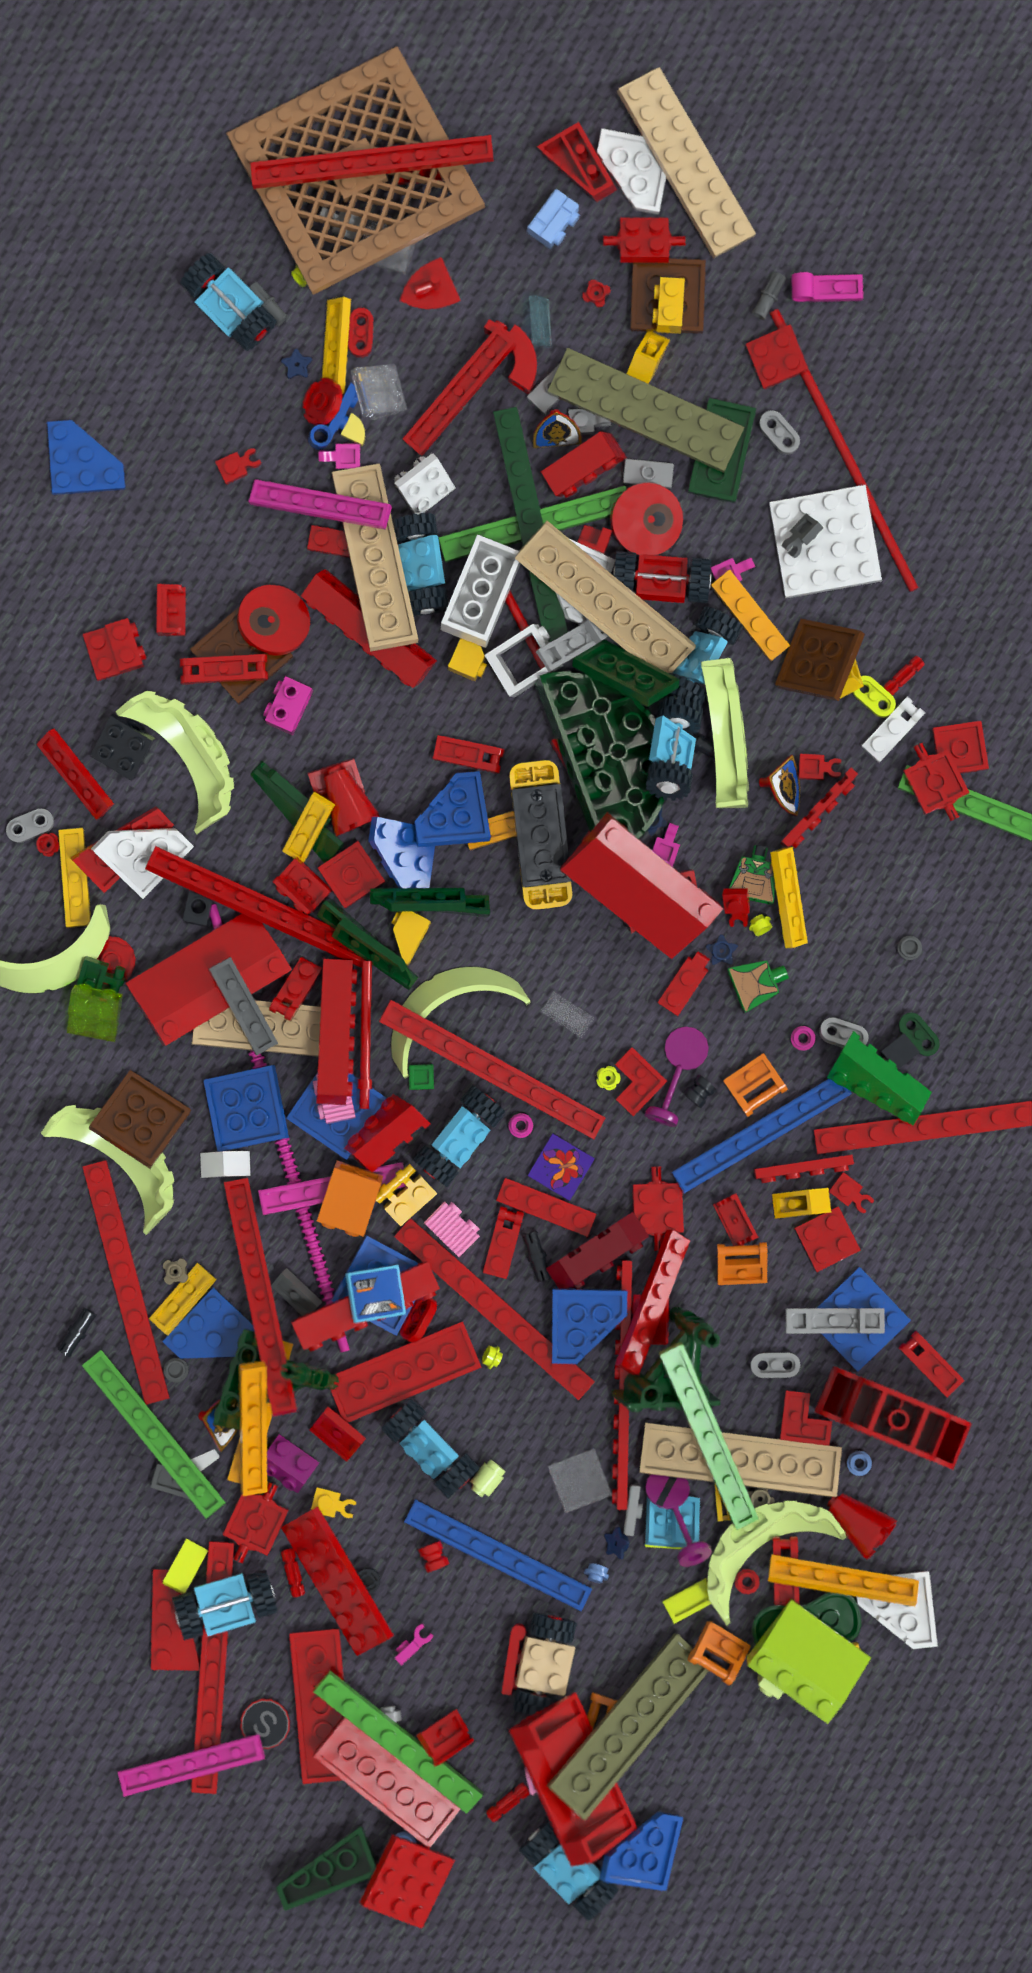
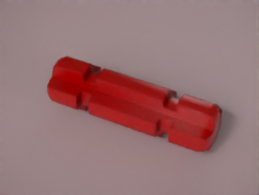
M914 656L909 661V665L906 664L893 676V680H889L883 688L891 695H894L899 690V686L902 687L915 675V671L918 672L924 666L923 660L918 656Z
M293 1548L283 1550L281 1555L286 1563L284 1567L288 1583L291 1584L292 1597L303 1596L305 1589L303 1584H301L302 1578L298 1562H295V1551Z
M520 1783L514 1792H509L496 1803L495 1807L492 1806L487 1810L488 1818L492 1822L500 1819L501 1814L505 1815L520 1802L521 1798L524 1799L530 1794L528 1787L524 1783Z

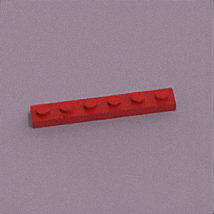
M496 327L405 435L403 440L423 456L516 346V343Z
M674 1230L666 1231L615 1365L632 1375H639L690 1243L689 1239Z

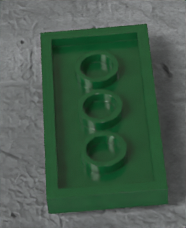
M709 398L707 411L743 426L744 430L724 473L695 460L688 493L735 503L756 408Z
M605 639L573 658V667L647 707L679 688L680 679Z

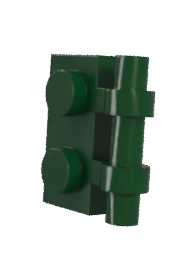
M86 956L72 1003L95 1010L97 1003L101 1002L105 1004L103 1011L112 1013L114 1006L119 1001V989L125 981V968L116 966L115 972L111 974L107 972L109 963ZM103 983L110 984L108 993L101 991Z

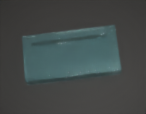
M538 295L529 296L532 344L542 348L551 347L549 300Z

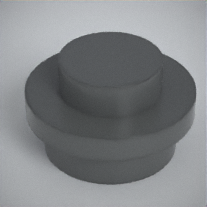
M906 936L899 941L897 950L903 959L914 960L920 956L922 944L918 938Z
M172 1358L164 1366L165 1377L174 1383L183 1381L189 1372L187 1363L180 1358Z

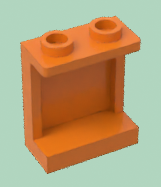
M336 1161L317 1222H320L322 1226L329 1229L338 1228L345 1230V1233L350 1236L358 1237L360 1235L364 1237L383 1175Z

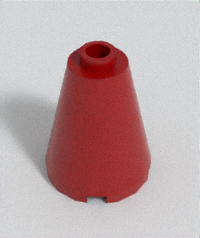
M339 765L326 771L328 776L324 777L327 798L335 804L331 812V820L336 836L371 822L372 817H380L379 812L347 768L341 769Z
M844 1493L840 1496L832 1497L827 1504L830 1508L828 1511L845 1531L847 1538L866 1560L876 1552L873 1549L874 1547L877 1548L885 1542L895 1528V1523H897V1520Z

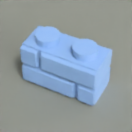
M555 189L527 227V233L549 249L554 244L558 246L566 235L564 230L567 226L570 225L572 227L577 222L580 216L578 214L579 205Z

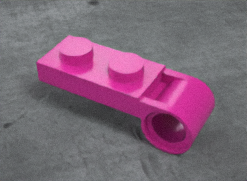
M807 272L791 275L793 301L829 302L863 300V275L813 276L812 273Z

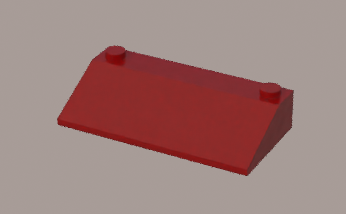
M608 812L560 868L564 874L670 959L675 957L707 929L723 910L722 906L700 887H696L632 835L624 825Z
M240 914L125 983L163 1046L170 1044L229 1008L208 970L212 966L231 957L251 994L292 970L262 922Z
M576 1692L534 1713L509 1729L571 1867L593 1863L637 1829L617 1783L586 1820H582L547 1787L549 1782L593 1731Z

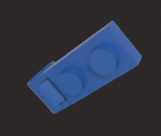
M350 383L342 398L340 409L335 418L330 421L328 427L316 425L311 430L308 442L312 448L316 450L326 448L338 428L344 429L349 419L345 414L349 407L354 409L360 397L356 394L359 387ZM318 431L323 432L326 435V442L318 443L314 439V433Z

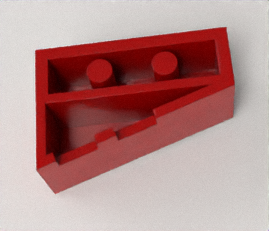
M579 122L537 146L546 158L596 202L617 190Z
M600 431L542 470L541 473L555 496L568 498L578 491L576 488L593 482L597 479L598 475L612 469L618 463L627 459L613 434Z
M392 1094L391 1097L386 1098L382 1102L381 1108L365 1121L364 1127L358 1133L351 1136L344 1149L364 1168L373 1173L395 1154L394 1148L403 1141L409 1143L413 1139L411 1134L421 1126L427 1128L431 1123L411 1104Z

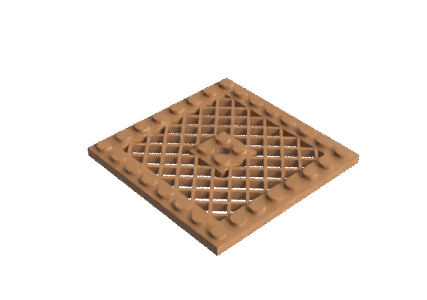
M398 47L227 133L251 181V162L268 161L267 158L273 160L291 158L284 156L287 147L297 149L295 157H302L303 151L320 155L378 148L375 147L378 138L389 141L387 147L393 146L394 143L402 145L421 143L413 140L415 132L422 143L449 140ZM378 88L389 91L386 100L375 97ZM371 90L370 95L363 94V93H365V92ZM394 93L400 103L391 101ZM357 99L367 102L365 110L354 108ZM350 100V103H349L348 106L342 105L343 103H345V102H347V101ZM372 104L383 106L381 115L370 112ZM389 108L399 110L397 119L386 116ZM335 110L346 113L343 121L332 119ZM329 111L327 117L321 116L325 112ZM404 113H406L411 123L402 121ZM351 114L362 117L359 126L349 123ZM367 119L378 121L375 130L365 127ZM314 121L324 123L322 132L311 130ZM307 122L306 128L300 127V125ZM383 123L394 126L392 134L381 132ZM330 125L340 128L338 137L327 134ZM399 128L410 130L407 139L397 136ZM346 130L357 132L354 141L343 138ZM292 132L303 134L300 143L290 141ZM286 133L284 139L278 137V136H280V135ZM362 134L373 137L370 145L366 138L360 140ZM309 136L319 139L316 147L306 145ZM325 140L335 143L332 152L322 149ZM271 142L282 145L279 154L269 152ZM341 145L348 146L339 151ZM463 165L432 168L429 178L419 176L420 170H415L413 174L408 172L389 173V175L394 176L391 185L385 183L388 181L386 174L333 180L336 186L327 184L328 181L302 183L303 186L300 193L290 191L291 185H285L284 188L283 186L256 189L313 295L485 208L481 196ZM437 171L441 176L443 182L434 180ZM399 178L411 180L408 189L397 186ZM416 182L427 185L424 194L413 191ZM309 186L319 189L316 198L306 195ZM432 186L443 189L440 198L429 195ZM378 188L389 191L386 200L376 198ZM372 189L370 196L363 194ZM324 191L335 193L332 202L322 200ZM394 193L405 195L403 204L392 202ZM340 196H342L345 203L350 201L349 206L338 204ZM411 197L421 200L419 209L408 206ZM289 198L297 199L295 209ZM357 199L368 202L365 211L354 208ZM303 201L314 204L311 213L300 210ZM427 202L434 203L425 208ZM373 204L383 206L381 215L370 213ZM319 206L330 209L327 218L316 215ZM389 208L400 211L397 220L386 217ZM335 210L346 213L343 222L333 219ZM405 213L413 214V215H411V216H409V217L403 219ZM351 215L362 217L360 226L349 224ZM299 217L308 219L306 228ZM368 219L378 222L376 231L365 228ZM314 221L324 224L322 233L311 230ZM384 224L391 225L382 230ZM330 226L341 228L338 237L327 235ZM346 230L357 233L354 242L343 239ZM362 234L369 236L366 239L360 241ZM310 237L319 239L317 247L314 246ZM325 241L335 244L332 253L322 250ZM340 246L348 247L339 252Z

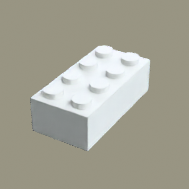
M477 535L442 619V631L482 647H487L521 564L515 559L516 554L519 552L518 550Z

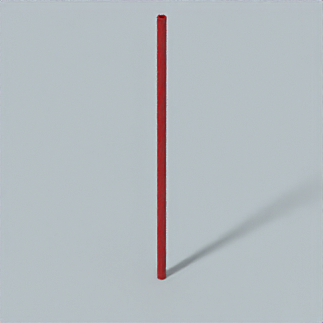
M779 309L770 313L777 329L787 326ZM808 370L800 374L856 486H866L870 514L909 591L912 592L919 587L810 371Z

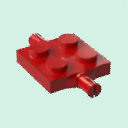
M620 218L618 236L603 235V246H618L620 263H669L671 246L686 245V236H671L668 218Z
M923 743L914 746L913 748L920 760L914 766L904 770L903 773L924 815L935 810L945 809L950 822L959 818L960 816L953 804L970 792L949 750L947 749L935 755H928Z
M651 1167L652 1182L632 1185L633 1212L647 1234L654 1236V1251H659L667 1230H674L677 1233L684 1232L682 1190L677 1183L662 1181L661 1167Z
M268 1482L267 1492L263 1495L243 1496L241 1494L223 1533L224 1536L234 1540L239 1545L233 1558L237 1561L242 1552L238 1562L243 1563L248 1550L269 1555L289 1511L272 1500L278 1488L276 1484H274L270 1492L273 1483Z

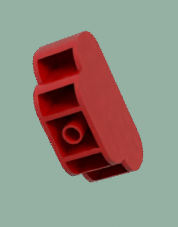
M832 1366L814 1411L953 1470L972 1423L835 1366Z

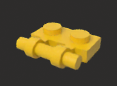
M411 1164L403 1170H398L395 1173L396 1176L388 1184L384 1183L380 1187L376 1198L379 1204L386 1198L390 1200L383 1208L400 1227L437 1194L420 1174L414 1180L410 1179V1176L416 1172ZM404 1183L406 1187L395 1195L393 1191Z

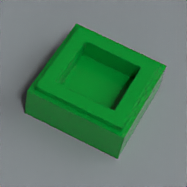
M409 1065V1090L434 1089L433 1065Z

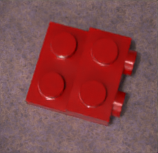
M128 618L83 634L97 681L144 667L142 660L147 658L143 646H138L135 637L139 636L135 622L130 623Z

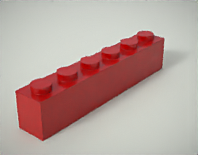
M326 569L317 573L302 593L301 597L306 600L308 606L317 609L329 623L343 630L347 638L355 640L362 646L364 652L373 655L385 669L399 676L403 684L412 688L416 687L423 681L437 662L435 658L416 643L370 651L358 595Z
M323 959L316 1104L346 1105L347 1097H352V1082H348V1074H353V1059H349V1051H354V1037L350 1036V1029H355V1014H351V1006H356V992H352V984L357 983V969H353V960Z
M428 1261L400 1272L405 1309L414 1305L412 1301L422 1298L425 1301L436 1296L435 1291L440 1289ZM349 1295L290 1321L302 1349L308 1348L309 1352L322 1347V1342L331 1338L333 1342L345 1337V1331L354 1328L355 1331H358L368 1326L367 1321L353 1323Z

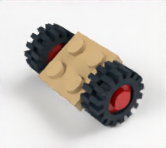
M533 1613L529 1633L546 1639L525 1637L515 1686L530 1690H516L513 1710L531 1716L560 1700L558 1697L545 1693L565 1696L575 1647L557 1643L556 1641L573 1643L577 1622L557 1616Z

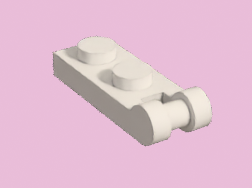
M908 696L861 746L878 763L883 760L925 714L921 708L917 709L912 704L913 701ZM904 711L912 716L908 721L901 716Z

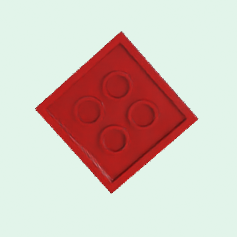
M392 1834L359 1903L368 1909L423 1928L455 1860L447 1855Z

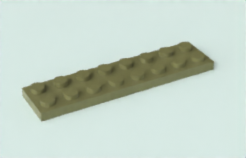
M567 348L547 391L548 394L596 416L605 418L616 425L723 473L744 430V427L569 348Z
M674 1633L547 1785L582 1820L588 1818L709 1672L699 1664L694 1665L687 1660L693 1648L678 1634Z

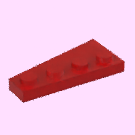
M850 768L845 773V776L830 789L826 796L811 809L809 814L793 828L780 844L784 848L792 846L796 849L805 839L802 834L808 828L813 831L822 821L819 819L820 815L824 811L829 814L837 806L838 802L836 799L841 793L846 796L855 787L852 782L858 773Z
M155 806L115 831L172 828L174 824ZM95 842L70 857V859L105 893L121 877L91 849L97 843Z
M153 1569L151 1670L200 1671L195 1640L191 1638L184 1641L175 1615L176 1611L172 1597L181 1595V1593L162 1584L170 1569Z

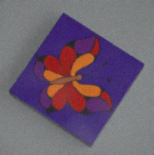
M552 1134L529 1172L528 1177L570 1201L595 1158Z

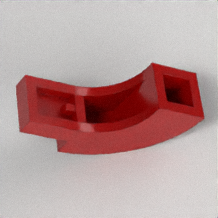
M489 319L484 326V333L490 336L497 327L516 343V346L511 350L515 366L509 376V383L529 395L535 384L537 374V359L532 342L516 324L509 332L507 331L508 327L498 320L493 322Z

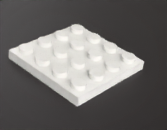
M865 485L769 502L786 598L882 581ZM807 513L824 528L808 545L803 543L800 555L793 558L788 554L793 546L787 551L781 545L792 535L790 530Z

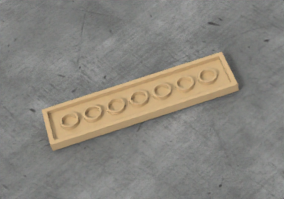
M660 67L619 88L617 91L618 95L712 257L715 258L756 235L754 229Z
M380 464L332 472L336 494L389 504ZM391 513L386 530L342 522L370 651L418 643L417 630Z
M546 521L516 554L515 559L622 648L667 673H672L695 649L696 644L550 522Z
M645 1423L639 1473L714 1482L691 1428ZM721 1432L744 1486L837 1497L842 1447Z

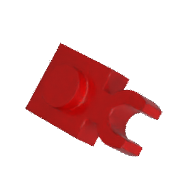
M255 448L247 450L241 458L238 452H235L216 461V465L226 485L247 476L248 473L245 468H257L261 465L260 460L256 462L249 460V457L256 453Z
M800 754L798 779L823 780L824 773H827L832 778H838L841 776V772H833L831 766L833 764H841V760L834 758L829 762H824V755Z
M748 888L723 889L725 914H730L729 925L734 927L735 920L739 919L743 922V926L747 927L748 914L750 912Z
M844 1172L829 1190L830 1194L847 1207L853 1201L860 1213H866V1210L861 1207L862 1200L866 1199L870 1203L874 1202L871 1196L861 1195L859 1192L863 1186Z

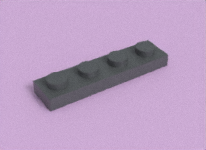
M228 957L209 968L210 974L255 1055H259L278 1044L232 958Z

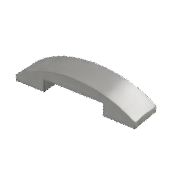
M587 620L565 635L538 649L536 653L548 672L609 636L590 620Z
M884 1308L786 1309V1334L885 1333Z

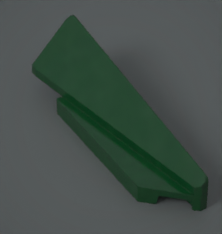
M261 761L250 774L251 777L295 828L309 799L274 769H271ZM330 818L326 821L312 848L323 863L332 859L344 846V843L327 829L332 823Z
M465 888L370 889V904L383 906L391 912L433 911L478 917H489L490 915L489 895H465Z
M328 899L323 903L317 917L335 929L332 937L366 961H372L373 966L410 990L417 981L418 976L407 967L404 959L386 948L333 899Z

